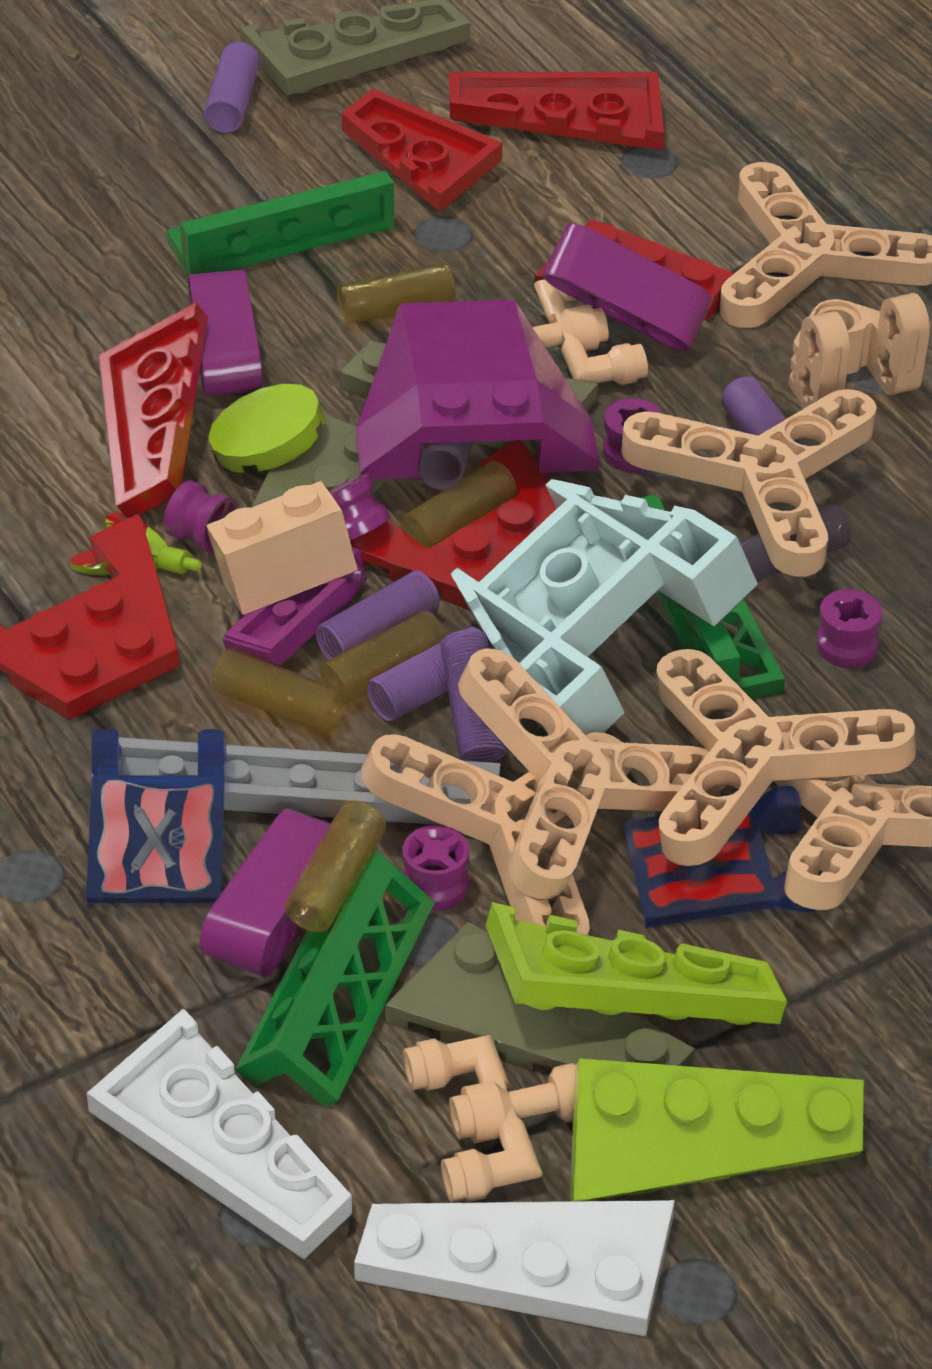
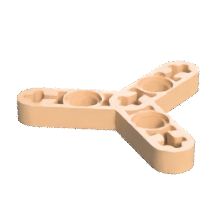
M757 162L749 164L741 170L738 186L739 203L770 245L734 273L722 285L720 316L729 325L738 328H753L764 324L820 276L915 286L932 284L931 235L826 224L791 177L780 166L773 163ZM776 216H790L796 219L785 220L776 218ZM867 252L872 253L875 256H860L854 253ZM767 273H783V274H786V275H789V276H787V277H772V276H769V275H766V274H767Z
M851 389L837 390L759 436L662 413L641 412L630 416L624 422L621 453L627 462L642 469L742 492L774 567L787 575L806 577L816 574L823 568L828 546V533L805 479L866 443L872 437L877 407L871 397L860 391ZM803 438L812 439L819 442L821 445H800L794 442L793 440ZM711 450L719 453L721 456L708 458L698 456L693 452ZM784 502L795 506L796 509L780 511L769 507L768 504ZM797 534L796 541H790V535Z
M486 648L475 652L459 679V692L464 701L539 782L510 856L507 870L510 880L517 889L527 896L536 899H551L562 891L577 866L597 809L663 811L709 753L708 750L695 746L591 741L514 658L498 649ZM527 718L537 721L545 728L548 736L540 737L529 733L522 727L519 719ZM629 767L642 772L648 778L650 786H640L631 782L624 775L622 768ZM573 770L581 774V783L577 790L566 786ZM726 785L712 787L706 793L719 797ZM556 809L563 812L572 820L575 828L565 829L558 827L548 819L545 810ZM542 847L553 851L546 870L537 865L538 854Z
M693 649L674 651L664 656L657 664L656 673L661 701L709 751L663 810L659 818L662 852L668 860L676 864L685 866L700 865L715 857L772 781L892 773L908 767L915 759V725L913 720L903 712L891 709L768 717L708 655L701 651ZM697 683V684H698V691H696V692L694 693V685H693V684ZM714 710H731L735 713L725 719L712 720L704 716ZM817 740L831 741L836 744L834 747L823 751H812L804 747L807 743ZM883 740H892L889 742H880ZM857 741V745H849V742ZM743 753H744V754H747V755L745 756L746 766L744 765V762H743ZM721 785H730L739 789L732 795L715 797L706 793L710 788ZM699 816L701 821V830L697 829V827L699 826Z
M593 732L586 735L591 741L623 743L616 737L606 733ZM397 734L384 735L375 741L361 767V777L364 785L372 794L382 800L489 844L509 904L512 907H516L514 919L546 926L545 923L549 915L576 920V932L588 935L590 930L589 919L573 874L559 895L551 899H536L527 896L518 890L510 880L507 871L508 862L525 821L524 819L517 822L513 820L523 815L528 807L530 808L539 785L537 779L530 772L512 782L405 736ZM391 764L399 767L398 773L389 769ZM622 768V771L626 777L628 776L632 768ZM573 770L566 786L577 790L581 783V774ZM424 776L430 778L427 786L420 784ZM451 784L458 786L468 794L471 803L460 804L450 800L443 793L441 785ZM545 810L548 819L558 827L566 828L573 823L566 814L559 810ZM542 847L538 854L537 865L546 870L553 851Z
M824 740L812 741L804 746L812 751H823L832 748ZM867 775L774 781L817 817V820L791 854L784 885L786 895L794 903L802 907L814 910H828L839 906L882 845L932 847V786L877 784ZM834 844H841V845H845V846H848V847H843V846L834 845ZM819 870L823 871L820 876H818Z

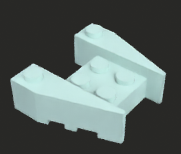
M551 479L545 486L557 509L480 582H477L458 568L451 573V576L482 632L487 635L492 648L505 652L514 658L585 735L593 732L604 733L625 711L602 666L588 658L593 651L657 590L712 626H715L758 583L737 536L697 511L674 506L672 511L668 512L650 508L646 500L625 495L622 501L595 496L590 487ZM536 721L538 726L542 728L544 731H546L545 728Z

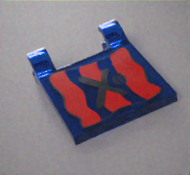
M99 729L92 733L87 903L216 902L222 894L224 800L227 760L225 733L223 730L204 729L198 733V775H120L122 748L119 743L118 731Z
M781 786L763 794L719 853L710 861L700 865H679L666 858L662 852L659 828L660 816L622 821L645 927L774 907L797 912L816 911L794 903L786 895L784 885L787 870L774 878L772 877L760 830L785 835L795 833L801 828L802 820L799 813L801 799L797 789L792 786ZM699 816V826L697 827V829L701 830V821Z

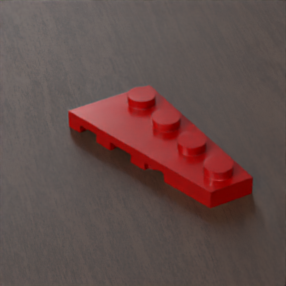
M449 72L450 120L663 150L664 127L658 72Z
M197 302L99 355L116 506L126 518L136 514L141 515L150 509L162 506L182 484L208 316Z

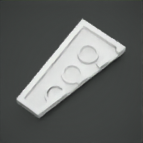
M184 1008L87 1092L89 1112L302 1259H305L352 1214V1195L298 1135L290 1136L275 1119V1109L258 1091L253 1094L234 1073L232 1061L218 1046L211 1048L198 1033L197 1022Z
M675 1200L372 1204L354 1261V1277L356 1281L646 1336L673 1221Z

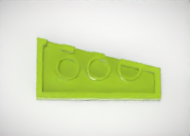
M491 903L486 928L515 1004H526L540 1010H549L555 1007L592 1009L606 1015H617L622 1012L656 1014L671 1020H683L687 1017L721 1019L736 1025H748L752 1022L780 1024L787 1000L768 962L687 944H680L676 954L664 952L658 945L645 939V935L617 930L615 940L612 941L577 933L576 920L549 915L546 926L514 919L516 907Z
M579 1058L575 1066L570 1202L596 1201L628 1194L629 1196L657 1192L667 1187L701 1182L702 1184L729 1179L731 1176L763 1170L769 1172L857 1156L863 1151L864 1080Z

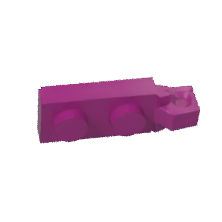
M352 547L357 571L247 613L224 634L223 642L227 656L276 671L316 633L319 624L327 621L353 599L357 591L366 582L368 577L364 572L360 549Z

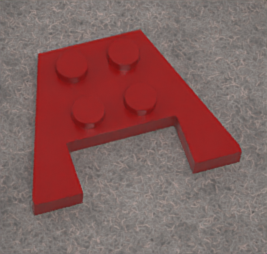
M516 440L479 462V481L507 500L499 507L464 528L459 529L431 548H425L389 520L375 529L350 540L351 547L360 549L363 568L369 562L389 570V580L397 581L416 570L423 572L434 583L436 589L442 591V600L470 611L451 573L458 568L477 582H480L557 509L545 486L550 480L545 473H539L538 463L525 444L520 440Z
M138 514L90 536L93 555L112 579L102 584L94 585L87 591L48 610L40 611L31 618L8 629H5L0 623V671L9 675L11 685L68 720L180 666L177 646L145 528Z

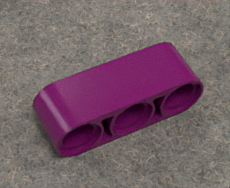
M572 223L566 225L542 274L543 279L559 291L584 304L591 305L594 309L602 308L605 315L667 347L679 351H689L713 301L711 294L697 284L594 230Z
M245 270L188 274L190 305L197 302L208 316L200 366L203 395L215 396L248 393L261 389L260 354Z
M284 809L271 824L209 911L200 935L199 947L201 953L264 978L270 976L322 903L336 874L344 870L351 849L352 838L350 831L295 810Z

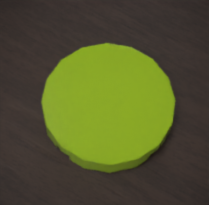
M279 384L261 388L245 395L224 409L213 422L208 439L219 464L232 472L245 473L242 466L256 465L258 471H267L295 460L311 448L319 437L316 428L319 425L324 426L326 417L313 390L301 384Z

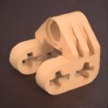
M916 293L888 298L883 301L880 311L839 299L826 300L819 303L809 317L803 320L801 330L793 342L794 355L791 358L790 367L792 372L789 375L788 385L802 406L806 408L832 392L845 390L847 374L858 372L863 366H867L886 395L891 396L918 389L922 382L930 336L929 316L923 300Z

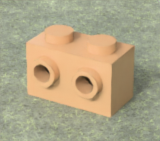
M322 481L311 485L293 487L286 491L283 496L252 508L236 509L226 515L225 518L206 525L224 586L242 615L358 570L342 510Z

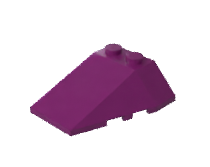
M515 300L400 303L356 427L360 475L369 473L371 479L419 478L422 444L534 440L539 473L598 471L599 459L592 419Z

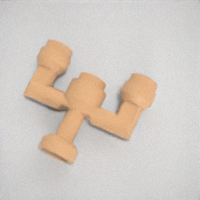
M545 280L535 282L534 288L550 324L535 326L533 329L545 348L562 345L561 353L572 379L592 383L614 381L620 385L636 383L638 379L647 377L648 363L641 344L630 345L625 343L615 345L605 355L588 358L586 351L598 349L600 342L608 341V324L603 309H593L589 304L567 308L565 302L576 300L575 298L559 291Z
M492 1035L450 1044H444L433 1038L416 1042L415 1046L403 1049L404 1069L411 1090L425 1088L426 1091L443 1088L453 1076L475 1072L479 1084L462 1087L461 1095L450 1097L449 1099L454 1131L459 1140L470 1137L474 1144L499 1138L504 1150L485 1155L475 1149L457 1152L452 1158L443 1159L441 1161L442 1177L448 1199L451 1203L462 1200L465 1203L483 1200L493 1188L542 1176L541 1167L521 1118L555 1111L556 1115L566 1123L573 1122L576 1066L574 1063L554 1067L546 1084L508 1092L509 1081Z

